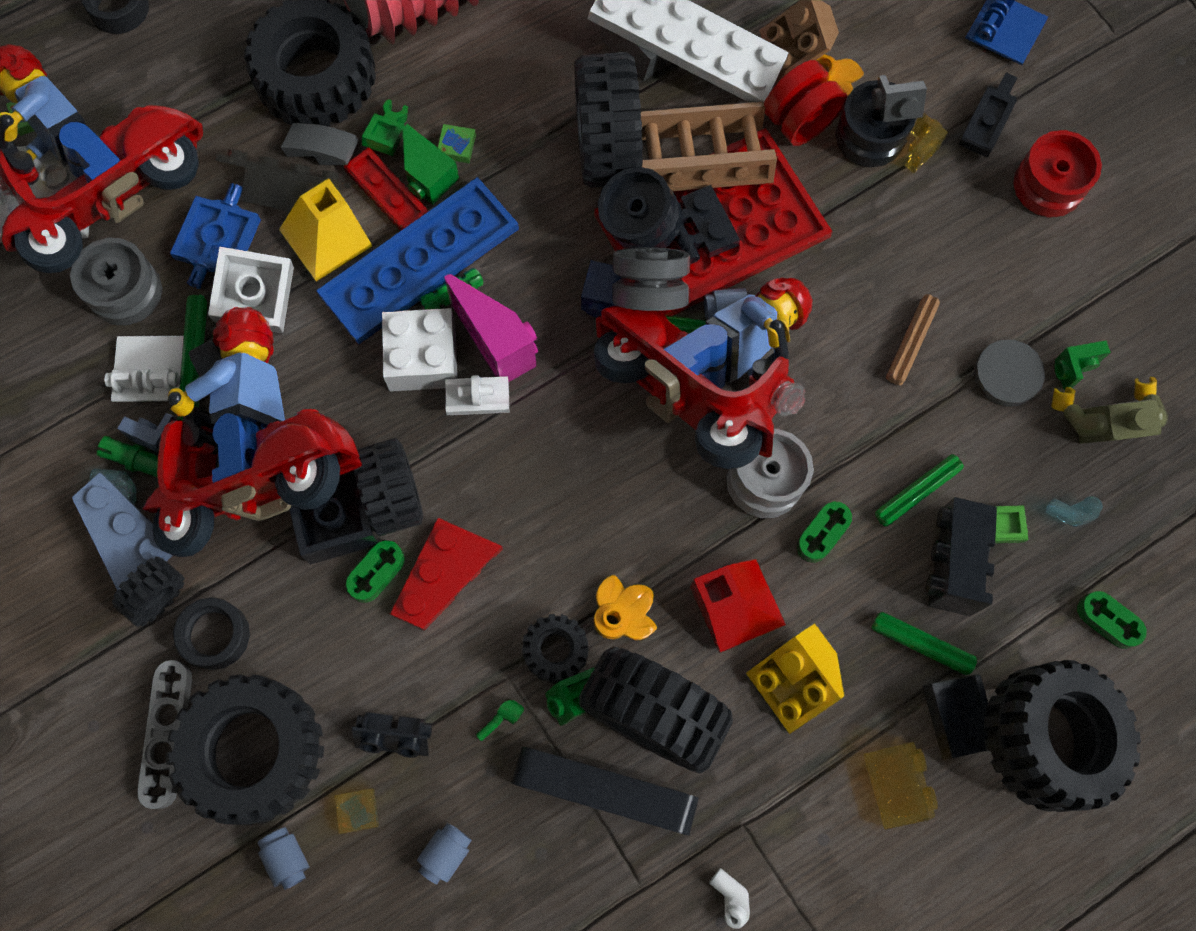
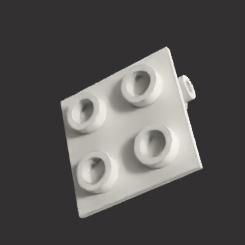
M117 336L114 369L111 373L105 374L106 386L112 387L111 401H168L169 391L175 388L179 389L183 336Z

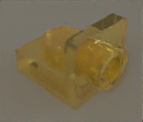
M923 113V117L916 120L911 132L916 139L907 150L910 155L905 166L913 173L939 150L948 133L937 120L931 119L925 113Z

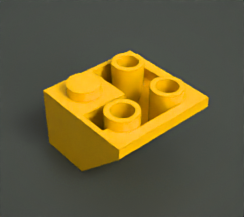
M329 178L298 198L279 229L316 282L372 247L370 240L349 205Z
M815 623L746 672L789 734L844 697L837 653Z

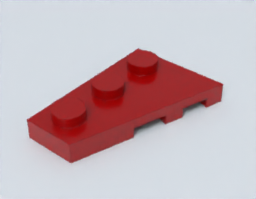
M438 518L390 615L425 631L455 600V597L462 589L481 573L486 564L503 550V547Z

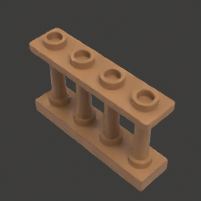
M752 102L642 111V140L647 142L649 160H643L642 167L653 169L664 177L672 191L701 189L709 185L712 188L774 183L777 162L775 149L761 150L757 131L763 128L764 103ZM744 132L748 152L728 153L724 133ZM711 135L715 154L695 156L692 136ZM679 137L682 157L662 159L659 139Z

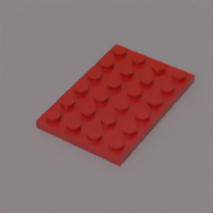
M766 128L758 131L757 134L761 150L775 149L777 162L774 183L713 188L740 238L739 246L711 258H708L703 247L697 249L700 259L690 264V273L679 279L689 286V304L679 309L656 312L664 316H673L703 301L704 295L712 294L713 290L728 289L831 237L833 231ZM745 138L728 145V153L748 152ZM699 189L673 191L680 203L682 196ZM598 208L594 209V216L614 250L624 249L605 229L599 218ZM690 223L684 225L689 235L696 234ZM676 238L665 248L677 250L675 246Z

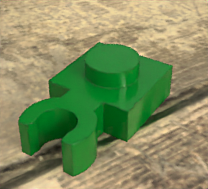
M388 99L383 105V116L374 113L362 135V145L393 156L403 137L404 123L408 118V106L404 105L400 112L391 111L392 100Z

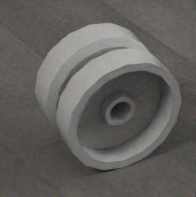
M774 429L772 456L767 458L758 455L751 463L741 468L728 469L726 476L728 492L734 503L747 514L759 518H776L789 512L810 485L814 472L812 456L806 445L795 435L780 429Z

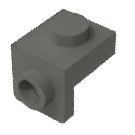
M886 75L878 76L877 89L872 90L874 110L878 109L883 122L923 117L927 87L924 81L890 85Z

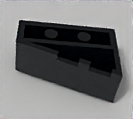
M954 497L945 506H941L936 521V526L941 528L939 540H935L931 550V561H935L933 574H929L925 585V595L929 596L928 607L972 616L992 605L993 594L986 593V576L992 577L994 574V564L988 563L990 547L995 546L996 506Z

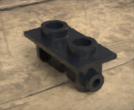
M366 712L365 715H358L356 727H352L355 748H360L365 752L379 753L387 751L398 753L407 758H415L418 755L429 757L428 739L431 738L433 724L426 723V719L400 716L398 727L395 729L391 728L393 715Z

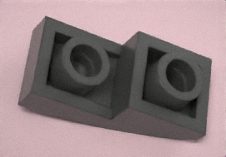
M293 123L281 149L287 157L314 156L320 165H348L359 139L356 135L327 126Z

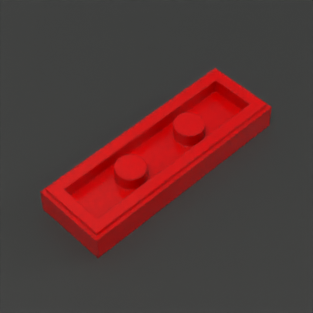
M369 147L351 159L348 165H343L345 172L400 231L429 211Z

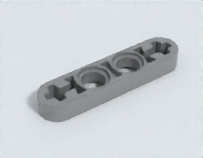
M174 660L165 661L160 664L153 676L138 784V799L143 806L150 809H164L170 806L178 793V787L172 786L169 776L161 775L159 784L160 787L166 788L165 796H159L156 803V797L150 795V789L157 787L159 775H151L152 769L169 770V775L175 772L173 765L159 764L155 761L154 750L160 743L167 742L170 744L173 752L174 742L167 741L170 729L177 731L181 721L176 719L168 726L162 725L159 721L160 710L170 704L175 706L177 714L181 708L189 709L192 672L188 666ZM174 668L176 673L181 674L180 681H174L172 686V693L179 695V700L168 697L162 698V693L170 694L171 683L166 682L165 677L172 674Z

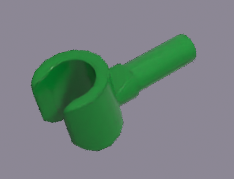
M514 700L504 702L493 719L476 736L480 741H483L504 719L514 725L524 712V707Z

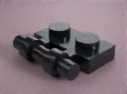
M711 185L681 197L680 204L683 208L682 223L678 235L675 237L677 240L675 246L677 250L690 254V264L700 259L697 249L702 247L708 258H711L739 246L740 238ZM690 223L696 234L689 235L684 225Z

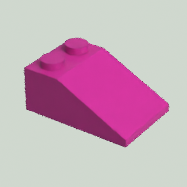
M449 274L444 277L452 308L495 377L508 376V381L510 382L536 367L535 354L538 353V349L534 341L537 340V336L528 321L522 323L516 312L455 276Z

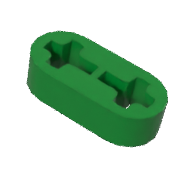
M836 501L826 504L803 532L797 542V551L803 560L816 563L824 559L849 528L852 522V513L845 504ZM835 512L840 513L839 521L843 525L836 523L830 531L824 527L830 519L827 513L831 515ZM818 534L822 535L824 539L819 544L822 552L819 550H815L813 553L807 550L809 543L806 539L813 541Z
M387 540L377 543L347 578L346 588L356 601L368 603L376 599L402 569L405 557L398 544ZM394 550L393 557L396 560L395 563L391 565L386 562L377 570L383 561L380 554L383 551L389 554ZM374 573L375 575L369 581L372 589L368 593L364 590L356 593L359 589L356 584L357 580L361 578L366 581Z
M1096 591L1085 595L1079 600L1077 612L1082 621L1113 645L1122 649H1128L1140 645L1145 640L1147 629L1144 622L1109 594ZM1098 601L1101 604L1099 610L1102 613L1094 616L1092 614L1094 607L1091 604ZM1129 624L1131 626L1129 633L1133 637L1125 639L1122 636L1124 630L1121 627Z

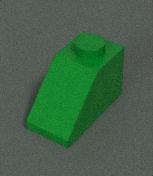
M406 124L403 127L404 170L408 181L407 187L415 197L420 200L425 198L434 205L459 179L457 164L410 125Z

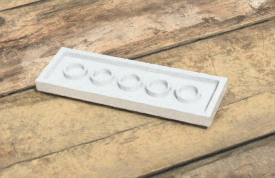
M595 0L587 18L749 103H764L789 53L689 0Z

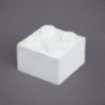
M219 247L208 312L209 317L213 322L217 323L227 310L234 307H251L261 312L269 322L272 332L283 333L294 270L291 259Z
M451 308L382 312L383 377L390 392L445 388V379H458L456 325Z

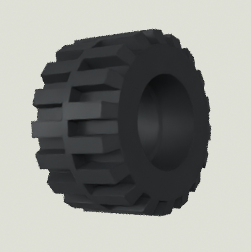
M397 438L358 448L362 466L353 470L366 516L373 531L378 536H383L422 524L423 511L407 455L401 442Z

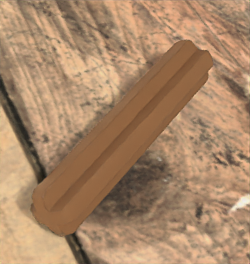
M925 294L921 299L886 375V379L895 385H902L906 380L940 305V300L937 297Z

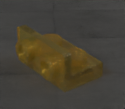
M914 742L863 754L884 830L928 821L935 817L934 810L938 809L937 797L933 787H927L923 774L924 771H927L926 760L920 748L916 749Z

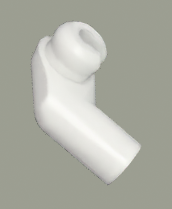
M719 868L709 884L724 895L726 924L733 929H739L749 920V894L745 887Z

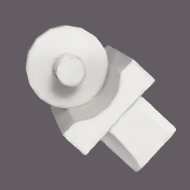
M472 375L471 378L445 379L447 415L510 413L508 376L479 378V375Z

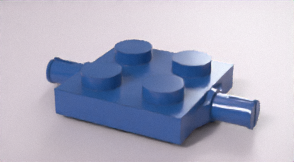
M231 183L229 185L224 200H209L195 196L170 252L175 260L194 266L187 281V284L193 288L201 289L207 272H215L219 247L248 251L261 219L257 213L243 210L237 206L239 198L244 191L237 184Z

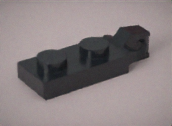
M1006 72L998 88L991 85L987 87L958 145L986 158L989 157L1017 102V97L1011 95L1010 92L1018 77Z

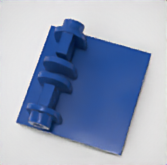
M986 0L965 38L1022 65L1046 23L1048 16L1015 0Z

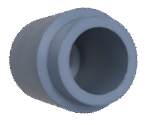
M746 288L713 290L712 294L704 295L705 319L709 320L718 311L752 294H747Z
M447 822L442 830L438 828L417 858V861L422 865L418 872L436 885L440 879L448 882L468 854L469 849L467 847L472 840Z
M286 827L272 832L257 842L261 849L258 855L274 887L282 884L284 890H287L306 879L303 872L310 868L294 834L289 835Z

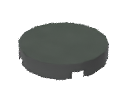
M999 340L990 344L978 356L974 367V377L978 388L981 387L982 391L986 393L985 397L991 402L1002 406H1019L1031 400L1042 389L1045 370L1038 353L1029 345L1017 340Z

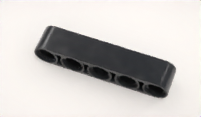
M523 746L521 747L511 784L687 836H690L699 800L698 797Z

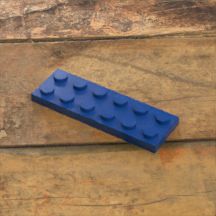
M477 177L316 291L322 301L359 345L382 328V312L408 310L418 303L423 295L433 292L436 288L445 283V276L449 274L455 276L519 230L517 221Z

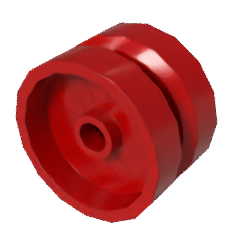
M818 60L806 61L792 69L776 84L764 101L765 115L774 125H782V134L793 146L803 145L823 132L839 116L848 97L845 90L836 81H828L829 74Z
M1067 130L1050 131L1036 140L1015 171L1013 185L1016 196L1024 207L1037 215L1049 218L1064 216L1077 208L1100 178L1102 169L1100 154L1092 142L1079 133Z

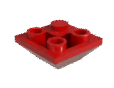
M756 559L726 565L693 579L690 586L691 591L719 653L786 625Z

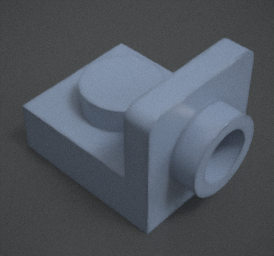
M166 413L160 424L156 426L143 418H139L138 422L124 417L117 429L130 441L159 453L161 435L165 425L171 421L178 420Z

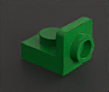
M1107 340L1067 347L1055 359V374L1057 379L1062 382L1064 390L1066 387L1073 388L1083 379L1082 372L1091 371L1100 366V362L1111 353Z
M594 667L556 683L545 693L548 710L557 719L560 726L587 713L579 705V695Z

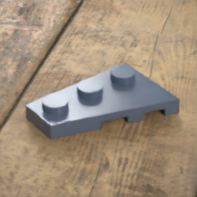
M103 473L97 474L72 497L117 591L121 590L118 587L121 582H126L129 579L127 575L131 571L135 573L137 566L141 563L145 565L148 559H155V557L163 558L167 562L173 556L163 552L155 543L153 523Z

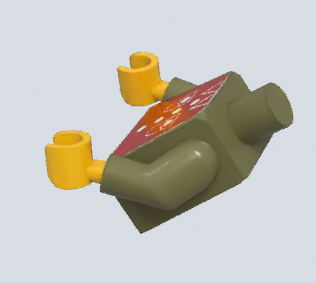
M1149 377V383H1141L1138 378L1135 379L1134 398L1138 401L1083 409L1079 405L1073 404L1076 393L1073 388L1066 387L1064 393L1054 388L1051 407L1057 411L1064 412V417L1079 434L1080 444L1161 435V428L1168 421L1167 411L1160 397L1156 395L1157 379L1155 377Z

